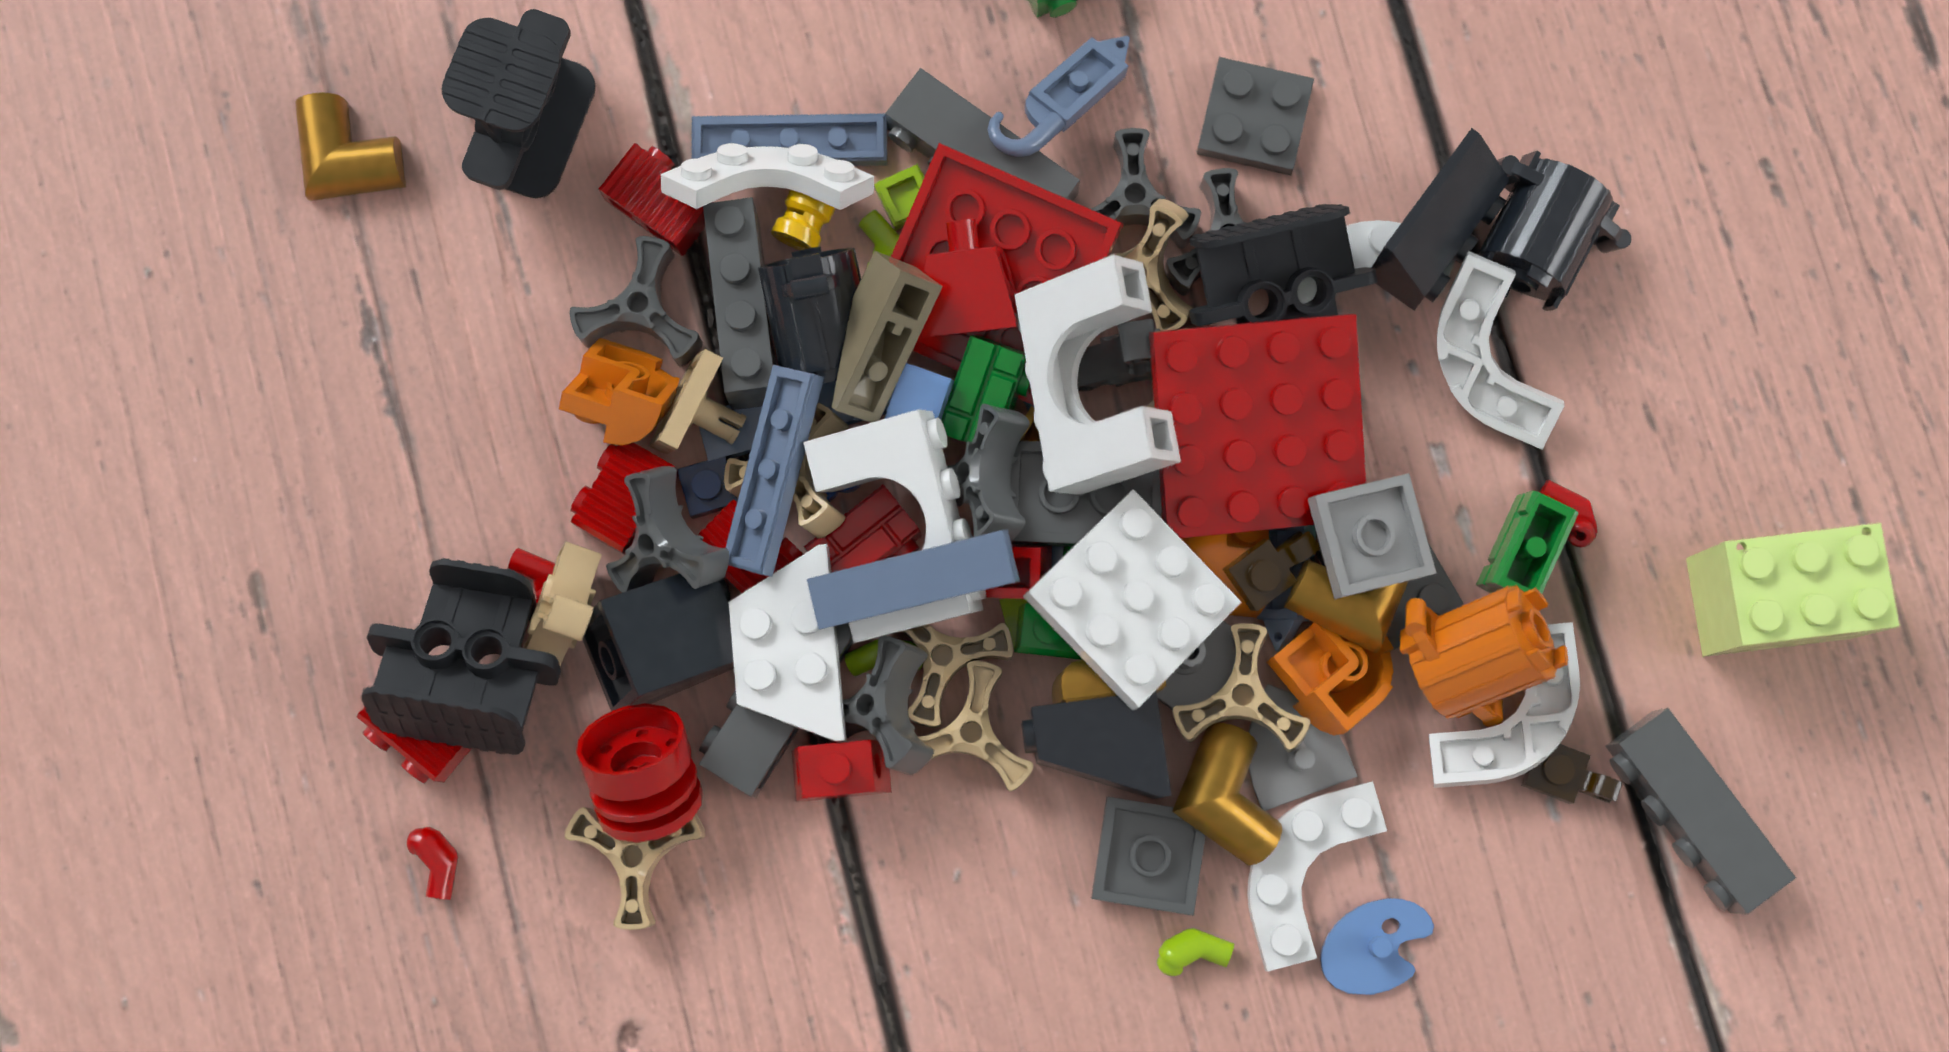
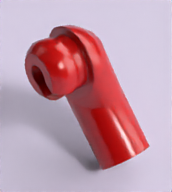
M1548 479L1540 493L1579 512L1567 540L1575 547L1589 546L1598 533L1590 501Z
M517 548L510 558L508 569L514 570L516 573L532 580L537 598L536 603H538L543 583L546 582L549 574L552 575L555 563Z
M432 827L414 829L408 835L406 845L408 851L413 855L416 854L430 870L425 896L451 900L458 863L456 849L439 830Z

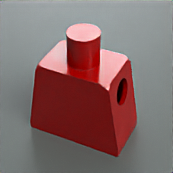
M976 219L946 222L949 252L925 256L924 273L943 287L921 331L922 338L1018 327V312L1014 295L1016 290L1003 248L996 246L979 248Z
M878 740L800 746L791 751L796 802L892 793L890 769L885 765L883 750Z

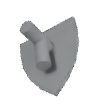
M1267 684L1264 691L1278 707L1290 714L1302 717L1292 707L1298 702L1292 693ZM1251 721L1249 733L1256 739L1258 745L1250 764L1249 772L1255 794L1261 809L1264 811L1358 777L1349 753L1339 735L1333 736L1322 732L1310 724L1304 740L1294 751L1289 753L1271 731Z

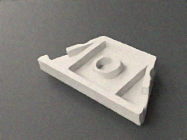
M822 544L775 572L773 577H767L729 602L736 699L740 707L775 718L783 723L839 743L847 742L837 630L836 626L818 630L807 583L808 578L831 573L829 547L827 544Z

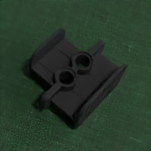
M531 9L522 15L518 26L494 18H481L473 21L465 28L445 74L441 90L443 99L451 110L460 115L475 119V132L462 162V170L471 181L497 190L506 189L530 198L546 197L558 186L596 89L594 77L587 67L562 58L571 36V30L564 19Z
M1320 204L1311 208L1305 207L1298 211H1289L1282 215H1272L1265 219H1256L1249 223L1243 222L1236 226H1227L1220 230H1210L1203 234L1193 235L1189 238L1190 245L1196 248L1207 305L1189 310L1191 323L1202 326L1236 318L1237 324L1338 315L1335 301L1336 293L1378 282L1375 269L1369 267L1354 268L1344 217L1350 214L1349 206H1343L1342 204ZM1312 277L1317 285L1316 294L1311 301L1302 304L1297 294L1299 284L1305 278ZM1264 289L1269 298L1268 306L1261 314L1252 315L1248 306L1249 298L1256 290Z
M447 558L433 561L429 569L433 585L421 622L416 629L374 623L370 626L367 640L372 651L382 656V660L374 685L366 687L362 691L361 700L365 706V711L374 725L389 734L393 733L405 738L412 737L417 740H430L434 743H447V745L451 746L458 745L469 749L476 748L486 752L493 751L497 754L517 755L525 747V739L522 732L536 684L557 685L561 674L559 661L556 656L547 652L521 648L528 621H530L537 606L532 585L528 579L511 569H502L491 565L484 566L479 563H466L462 560L455 561ZM442 645L450 646L446 652L440 655H429L430 651L435 647ZM489 654L501 655L498 660L491 664L479 663L483 657Z

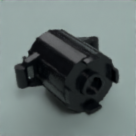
M1539 151L1523 155L1520 162L1517 157L1508 155L1497 161L1510 179L1505 186V189L1510 194L1478 255L1515 270L1516 275L1505 298L1512 289L1534 298L1546 300L1542 309L1552 311L1557 309L1565 295H1568L1593 245H1596L1598 250L1603 253L1624 249L1631 244V234L1628 230L1621 229L1612 221L1620 205L1613 201L1610 190L1592 175L1570 164L1548 158L1541 159L1539 158L1541 155Z
M821 246L791 252L792 258L758 267L779 366L824 377L823 383L837 381L852 300L861 281L855 248L848 247L822 251Z

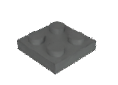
M1219 57L1196 154L1291 176L1295 166L1314 78Z
M1107 796L1091 899L1194 916L1206 835L1172 812L1174 807Z

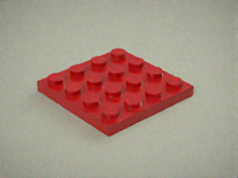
M939 143L891 257L915 266L924 273L926 255L949 252L946 222L976 219L979 248L995 246L1003 248L1017 294L1110 256L1123 223ZM1018 327L922 338L920 333L912 350L957 371L959 370L969 338L972 335L982 336L1025 352L1022 334ZM1031 390L1027 397L1018 396V399L1034 405Z
M1356 314L1149 332L1154 408L1171 411L1181 460L1179 463L1159 469L1162 519L1180 538L1314 525L1308 498L1366 484Z

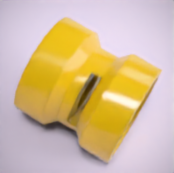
M790 190L785 199L787 207L785 214L776 219L771 234L780 242L796 250L818 247L822 240L819 232L824 224L830 222L835 208L806 194Z

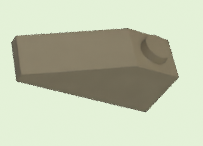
M874 251L853 296L831 406L834 410L871 423L880 420L943 287L917 267Z

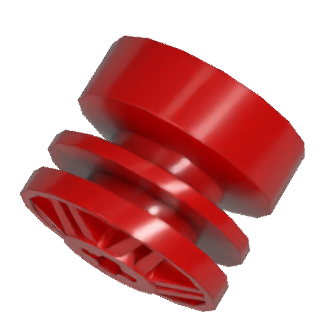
M646 703L624 706L602 715L591 723L578 739L576 755L584 779L590 789L589 795L595 807L597 820L603 832L613 838L635 843L657 840L678 831L694 818L701 807L703 789L697 777L696 765L691 759V747L685 726L678 713L662 705Z

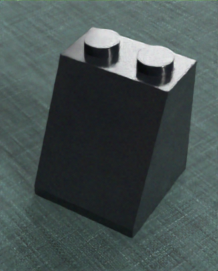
M679 573L600 600L596 604L582 640L611 711L624 706L655 703L734 669L729 612L730 592L724 579L694 589Z
M1154 691L1139 708L1133 711L1119 696H1110L1031 707L1030 719L1022 720L1021 727L1025 754L1035 752L1036 764L1151 799L1171 796L1157 691Z

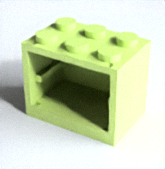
M1881 523L1725 541L1686 558L1702 657L1853 639L1900 627ZM1737 544H1741L1744 549L1737 550Z

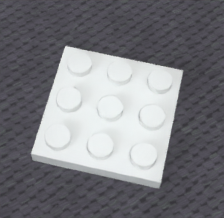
M1134 489L1023 596L1132 711L1139 708L1241 603L1229 588Z

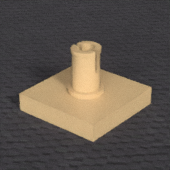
M704 349L692 358L678 386L670 409L662 418L648 446L667 455L678 449L688 427H691L692 424L726 440L731 445L734 443L740 431L719 420L739 429L743 426L746 415L739 414L706 397L708 394L707 389L723 359L722 357Z

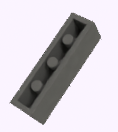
M922 68L917 71L885 113L887 129L890 131L888 135L891 140L907 152H912L916 149L930 159L928 165L931 163L938 144L941 143L1071 201H1074L1078 195L1080 180L1040 151L1030 156L1015 157L1006 155L998 150L990 141L987 130L991 117ZM1000 124V130L1004 136L1010 139H1021Z
M753 197L713 202L703 206L720 357L723 358L721 367L724 393L732 410L762 407L773 365L777 366L772 331L758 267L765 265L759 217Z
M849 623L836 626L840 664L854 643ZM735 690L726 708L732 711L722 728L716 725L711 728L699 748V751L705 754L699 765L750 797L757 798L796 736L799 728L740 707L737 704Z
M1669 708L1652 711L1606 745V748L1613 756L1609 761L1616 774L1625 783H1633L1644 797L1641 801V806L1646 814L1658 826L1665 825L1676 840L1672 844L1674 851L1689 868H1697L1707 882L1704 886L1706 894L1720 910H1728L1730 913L1749 914L1796 879V876Z

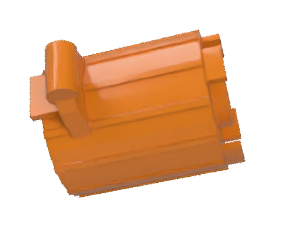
M1517 585L1506 586L1440 616L1432 611L1426 602L1420 598L1410 599L1406 603L1405 628L1400 630V652L1403 655L1409 654L1410 665L1420 689L1432 707L1445 716L1446 719L1460 718L1473 713L1483 721L1486 727L1499 725L1503 722L1504 698L1555 678L1557 669L1568 665L1567 647L1563 645L1554 648V642L1548 625L1539 610L1549 607V605L1536 587L1524 592Z

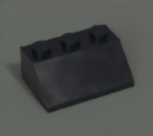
M1473 128L1470 129L1391 236L1371 267L1376 270L1378 282L1375 284L1414 311L1424 297L1431 302L1435 301L1451 279L1443 273L1452 259L1462 264L1467 252L1471 251L1479 240L1471 234L1481 220L1490 225L1507 202V200L1500 196V193L1510 179L1481 134Z

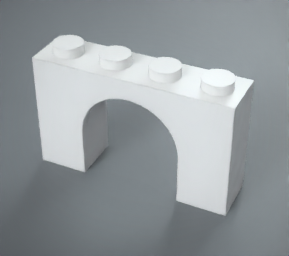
M1111 255L1014 294L1018 312V329L1022 334L1026 357L1025 372L1031 385L1035 408L1034 422L1039 431L1044 459L1043 473L1048 481L1049 492L1082 495L1181 462L1171 411L1140 406L1096 422L1084 409L1078 393L1077 378L1079 365L1086 348L1092 340L1101 332L1152 312L1143 262Z
M918 409L803 442L816 492H835L882 478L891 479L906 487L921 505L926 521V538L923 550L972 538L968 522L965 518L960 519L955 500L960 497V486L957 476L952 468H947L943 448L947 447L946 431L942 421L934 417L933 411ZM986 590L849 622L853 642L870 640L982 611L984 609L981 600L985 599Z

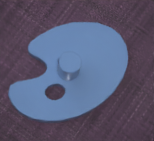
M1385 898L1358 906L1345 914L1333 926L1325 938L1321 948L1320 963L1326 980L1335 988L1348 994L1366 995L1385 992L1406 982L1414 975L1415 967L1399 955L1398 948L1405 941L1426 938L1431 935L1434 928L1432 919L1421 906L1399 898ZM1390 918L1397 920L1399 927L1396 932L1387 934L1382 930V924L1385 920Z

